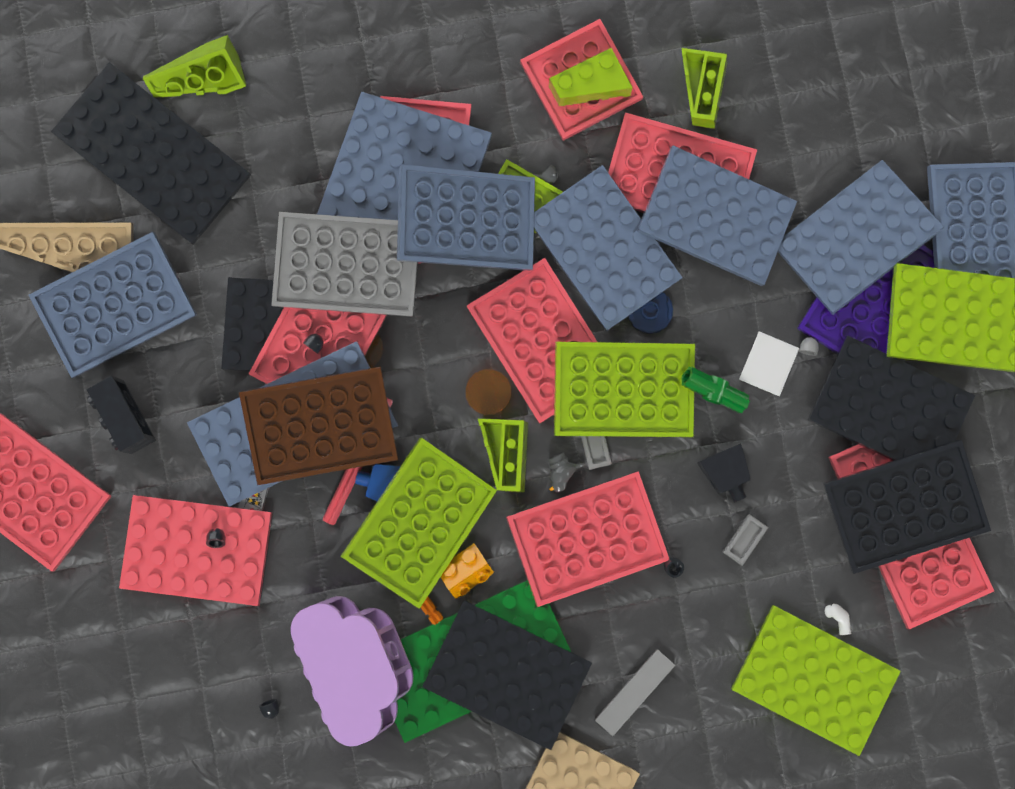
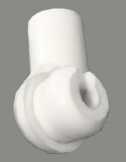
M838 604L827 605L825 607V615L828 618L833 617L838 621L839 634H852L848 612Z

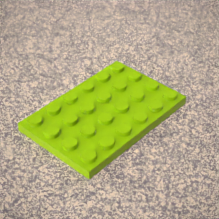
M895 264L893 269L887 357L1015 372V278Z
M555 342L554 436L693 437L694 391L681 385V377L688 367L695 368V344Z
M419 438L340 557L420 609L497 490L423 438Z
M772 605L731 690L860 756L901 671Z

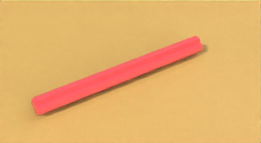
M387 398L388 405L391 407L393 402ZM362 467L345 470L325 512L324 522L335 525L353 488L359 470L361 471Z

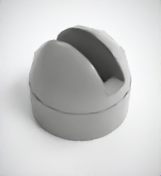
M812 337L804 339L800 344L799 352L811 356L818 355L819 345L817 340Z

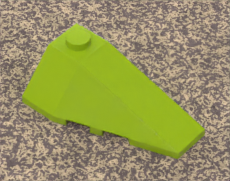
M228 35L207 42L142 78L153 97H173L189 93L204 95V93L209 92L227 94L246 87L238 53Z

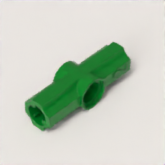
M688 367L681 377L682 386L702 395L701 397L708 402L723 405L737 413H743L749 405V395L730 386V383L722 378L708 375L693 367Z

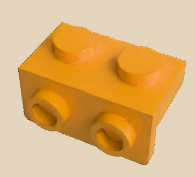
M473 543L453 557L441 575V579L450 593L457 599L460 596L466 595L477 584L488 580L494 571L478 547Z

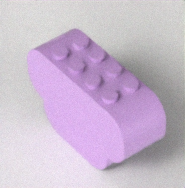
M342 596L331 597L299 611L291 624V636L295 644L294 650L296 655L300 657L304 675L312 686V694L322 711L323 722L328 726L334 739L343 745L358 746L372 740L394 723L398 713L397 700L406 695L413 684V670L392 619L387 613L377 608H366L360 611L352 600Z

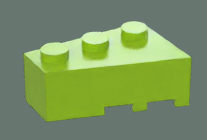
M612 48L549 78V88L558 106L587 103L588 101L599 99L608 100L609 98L620 96L629 97L632 92V86Z
M681 48L692 125L715 129L727 67V54Z
M478 419L496 489L498 491L525 492L528 422L524 420Z

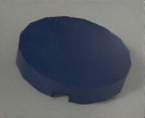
M662 292L629 315V322L641 333H658L666 328L672 319V302Z

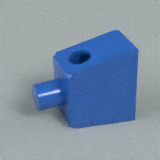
M374 464L371 473L358 471L355 484L367 487L366 497L378 501L401 466Z

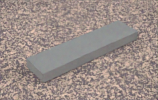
M656 649L595 718V721L610 735L614 736L675 665Z

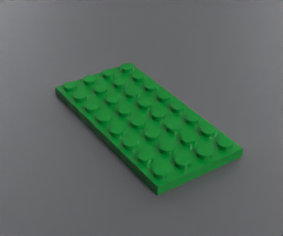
M528 580L475 604V606L571 652L549 603L540 607L536 606ZM458 613L441 620L436 625L432 624L400 639L413 670L411 689L406 695L397 700L398 713L395 723L404 743L472 712L422 687Z

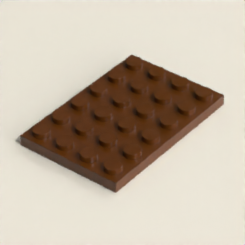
M381 366L239 392L257 486L398 460Z

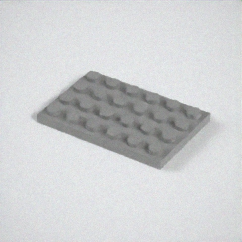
M279 212L271 306L414 317L418 262L397 261L398 220Z

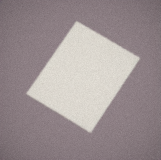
M759 331L739 380L780 396L799 348Z

